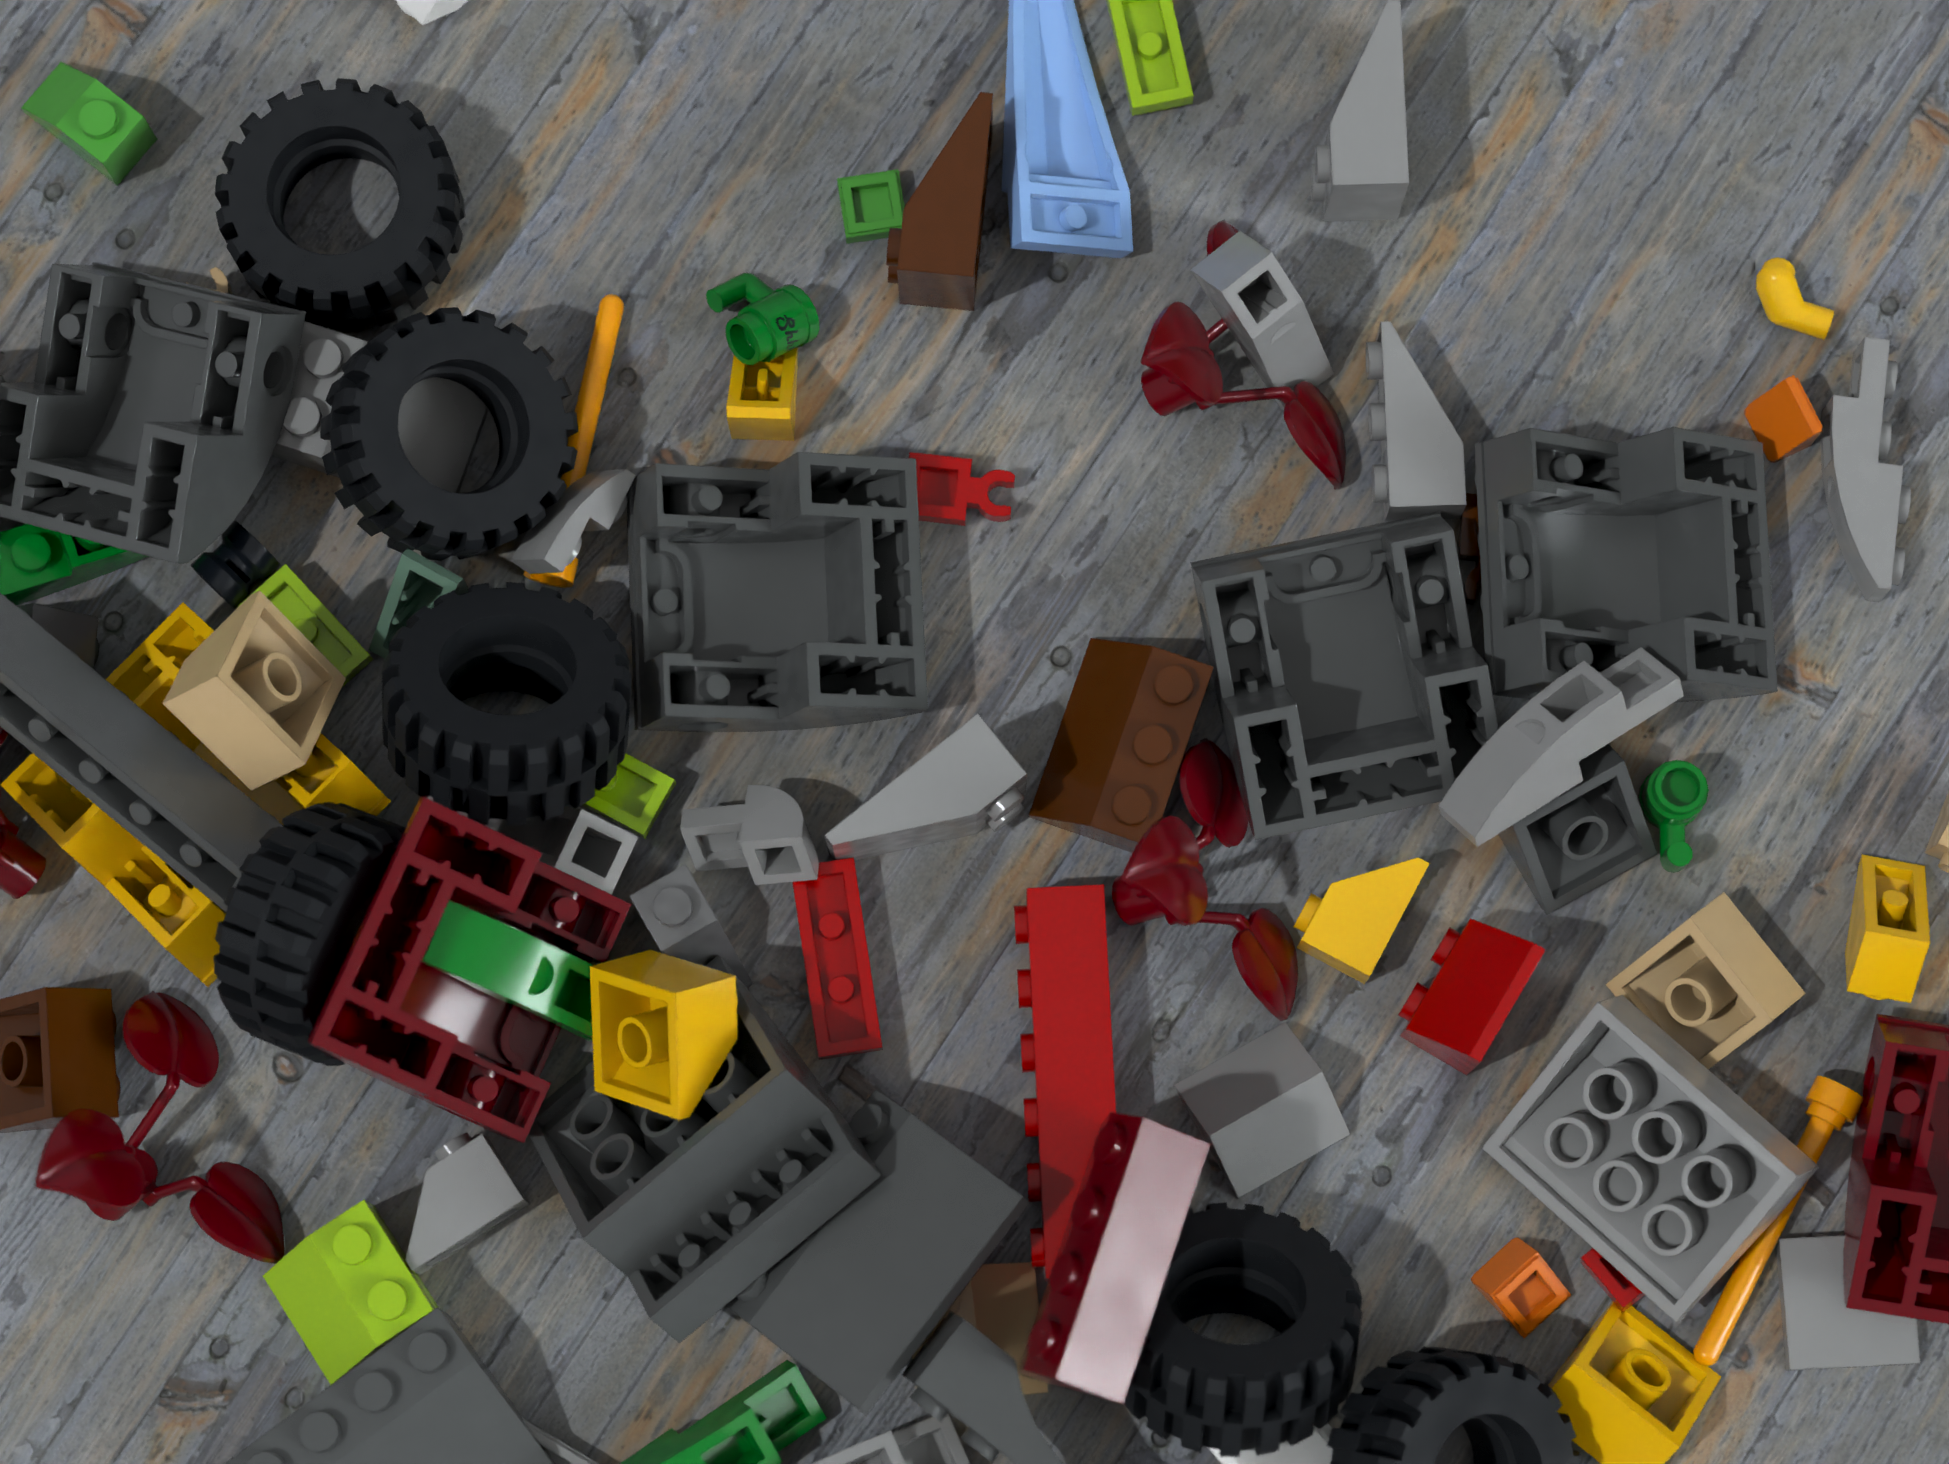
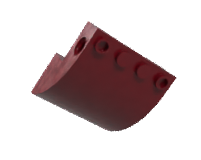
M420 797L308 1043L326 1054L427 1103L504 1138L524 1143L551 1085L550 1082L539 1077L561 1027L518 1006L494 998L421 962L444 910L449 900L546 942L588 963L606 962L631 904L540 861L541 852L428 798Z
M1876 1014L1860 1094L1864 1101L1857 1113L1848 1177L1843 1250L1844 1303L1846 1308L1949 1324V1025Z

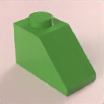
M63 62L57 65L21 107L24 113L117 186L157 141L155 134L143 115L96 78Z

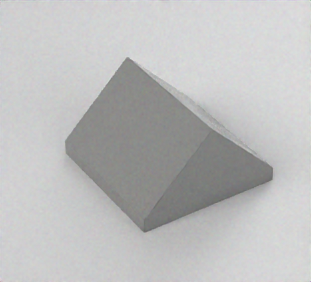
M1286 1022L1173 1086L1206 1143L1210 1144L1209 1150L1237 1199L1350 1135L1322 1070Z

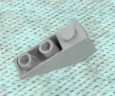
M1239 231L1191 269L1192 274L1267 388L1287 386L1294 391L1295 385L1302 381H1307L1318 387L1334 374L1302 298L1270 250ZM1275 399L1280 408L1284 411V407L1286 404H1284L1282 401L1278 399Z
M1390 321L1381 322L1376 335V342H1366L1365 349L1367 380H1378L1379 403H1369L1368 409L1370 441H1381L1382 464L1372 465L1371 470L1373 503L1384 502V521H1394L1438 511L1443 519H1460L1467 505L1463 441Z

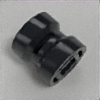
M234 521L221 534L222 543L213 552H203L190 566L216 593L236 610L238 605L249 597V587L258 578H268L281 564L241 524ZM227 560L241 571L239 575L225 563Z

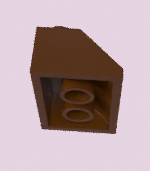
M1090 638L1028 817L1132 853L1148 828L1164 816L1214 667L1155 646Z

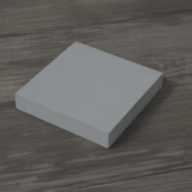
M1845 1235L1778 1240L1776 1254L1786 1371L1920 1363L1917 1319L1846 1308L1843 1285Z

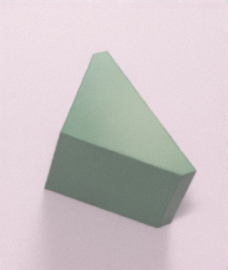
M407 548L402 553L369 650L385 658L389 654V643L395 633L403 626L406 627V620L424 605L430 609L434 608V601L451 591H455L457 595L468 593L469 588L464 579Z

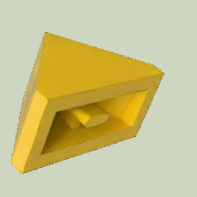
M798 347L770 362L760 361L754 365H746L739 361L735 355L733 356L726 406L727 421L732 439L794 441Z

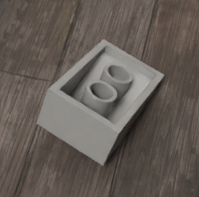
M1401 0L1387 1L1330 122L1325 145H1315V164H1311L1310 193L1312 202H1322L1323 222L1398 220L1409 185Z
M306 321L304 322L291 399L280 436L272 453L274 457L326 473L322 456L331 452L330 440L320 438L321 419L331 413L332 406L325 400L332 383L340 379L344 374L342 370L343 365L355 352L363 348L367 341ZM432 377L413 385L404 395L399 408L398 431L404 453L414 469L433 485L450 492L459 493L488 412L487 406L470 389L449 379ZM338 473L332 474V476L339 478Z
M977 714L827 832L825 840L828 853L833 860L853 857L854 860L975 835L987 825L994 832L998 831L1024 809L1021 801L1026 795L1027 773Z

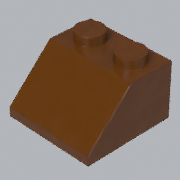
M44 987L0 999V1133L52 1129L69 1112L82 1108L102 1112L112 1119L119 1118L120 1081L116 1074L114 1043L117 1021L112 1009L111 989Z

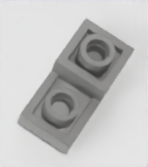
M627 469L592 471L575 481L565 489L557 503L545 509L546 517L534 528L528 530L511 561L529 574L563 572L565 567L576 558L581 549L582 538L580 536L583 531L609 530L611 525L621 517L628 502L626 494L636 475Z

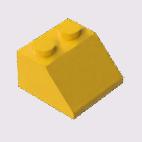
M646 950L590 966L594 1091L677 1120L689 1118L738 1039L736 976L654 950Z
M1612 1301L1559 1368L1548 1385L1561 1401L1562 1406L1557 1412L1568 1414L1576 1434L1572 1441L1600 1464H1665L1680 1448L1721 1376L1709 1366L1699 1364L1695 1360L1694 1354L1635 1307L1631 1306L1622 1313Z

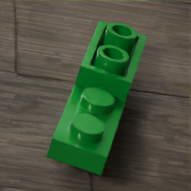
M26 524L0 532V593L13 604L20 605L106 575L149 556Z
M449 900L421 962L494 998L535 1014L593 1043L590 966L592 964Z
M786 1360L683 1432L678 1433L670 1428L620 1464H779L782 1462V1459L778 1452L826 1419V1416L797 1365Z

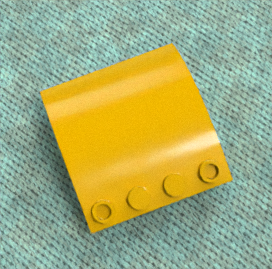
M184 602L106 678L110 684L125 693L132 702L166 730L176 735L183 744L217 772L223 774L235 787L267 813L274 816L282 825V819L288 815L319 803H343L378 816L391 802L322 733H320L306 765L252 791L163 704L184 660L214 632ZM31 753L0 785L63 850L96 878L170 954L209 987L217 979L214 973V956L219 954L220 945L215 940L218 922L224 921L226 912L35 754Z

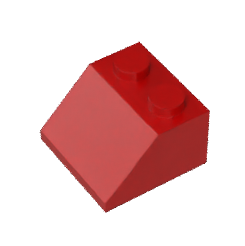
M1471 918L1463 927L1461 933L1449 927L1430 959L1441 966L1428 988L1417 982L1398 1014L1408 1021L1400 1037L1467 1076L1482 1061L1546 949L1531 941Z

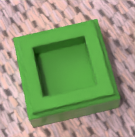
M899 169L837 178L847 244L888 238L890 227L902 228L904 201Z

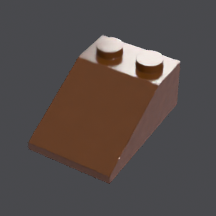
M979 93L905 205L902 228L890 227L886 265L889 266L888 283L898 284L900 304L974 311L993 135V93Z

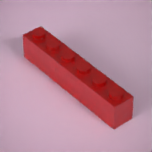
M1104 884L1026 888V905L1014 906L1016 944H1028L1029 969H1017L1019 1008H1031L1033 1033L1020 1034L1022 1073L1035 1072L1036 1098H1023L1025 1137H1038L1039 1163H1027L1028 1201L1041 1202L1042 1228H1030L1032 1268L1044 1267L1045 1282L1049 1280L1101 1124L1110 1112L1116 1113Z

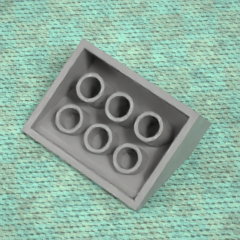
M1623 995L1596 1003L1482 1147L1484 1151L1676 1323L1684 1318L1771 1225L1819 1168L1813 1160Z

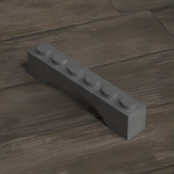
M950 1311L902 1373L906 1379L917 1386L909 1398L940 1422L943 1421L948 1413H951L968 1427L961 1439L991 1463L1001 1453L1013 1464H1063L1035 1424L1022 1393L1016 1360L965 1319Z

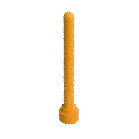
M615 294L604 296L599 303L574 411L577 413L578 432L569 436L567 446L574 447L577 450L574 469L564 473L561 477L567 485L566 488L586 475L624 311L622 299ZM575 558L565 567L563 572L529 574L524 570V576L544 585L569 588L574 584L579 560Z
M1819 1075L1816 1076L1805 1098L1810 1103L1805 1113L1810 1117V1120L1796 1145L1816 1164L1833 1131H1841L1845 1122L1852 1123L1864 1101V1098L1852 1089ZM1807 1182L1781 1214L1739 1258L1694 1347V1358L1699 1364L1711 1366L1718 1361Z

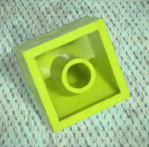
M362 1200L308 1235L263 1275L330 1385L438 1307L419 1275L412 1272L405 1261L406 1254L375 1205L366 1200Z

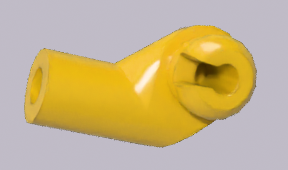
M1779 257L1766 261L1756 276V291L1767 318L1776 325L1824 340L1829 331L1834 310L1803 300L1795 278L1796 271L1790 261Z

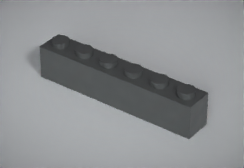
M0 593V726L226 912L228 906L224 904L230 886L235 888L242 875L239 868L248 854H255L261 847L259 840L271 828L282 827L283 825L235 787L223 774L217 772L183 744L176 735L166 730L132 702L125 693L115 688L93 670L74 651L68 649L36 623L24 610L18 608Z

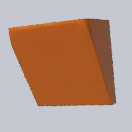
M1794 375L1781 381L1751 402L1744 410L1745 417L1758 442H1763V452L1770 462H1777L1810 447L1823 429L1798 377L1795 378Z
M1520 1238L1510 1240L1471 1277V1282L1523 1338L1527 1337L1571 1296L1570 1292L1538 1251Z

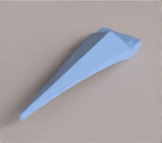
M1009 0L1001 191L1007 193L1010 248L1123 258L1133 252L1130 190L1099 96L1074 0Z

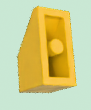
M1862 854L1858 865L1845 949L1846 988L1848 992L1863 994L1876 1000L1891 999L1911 1003L1930 945L1925 866Z
M1417 857L1330 884L1323 899L1311 893L1293 926L1304 932L1297 949L1365 984L1430 863Z

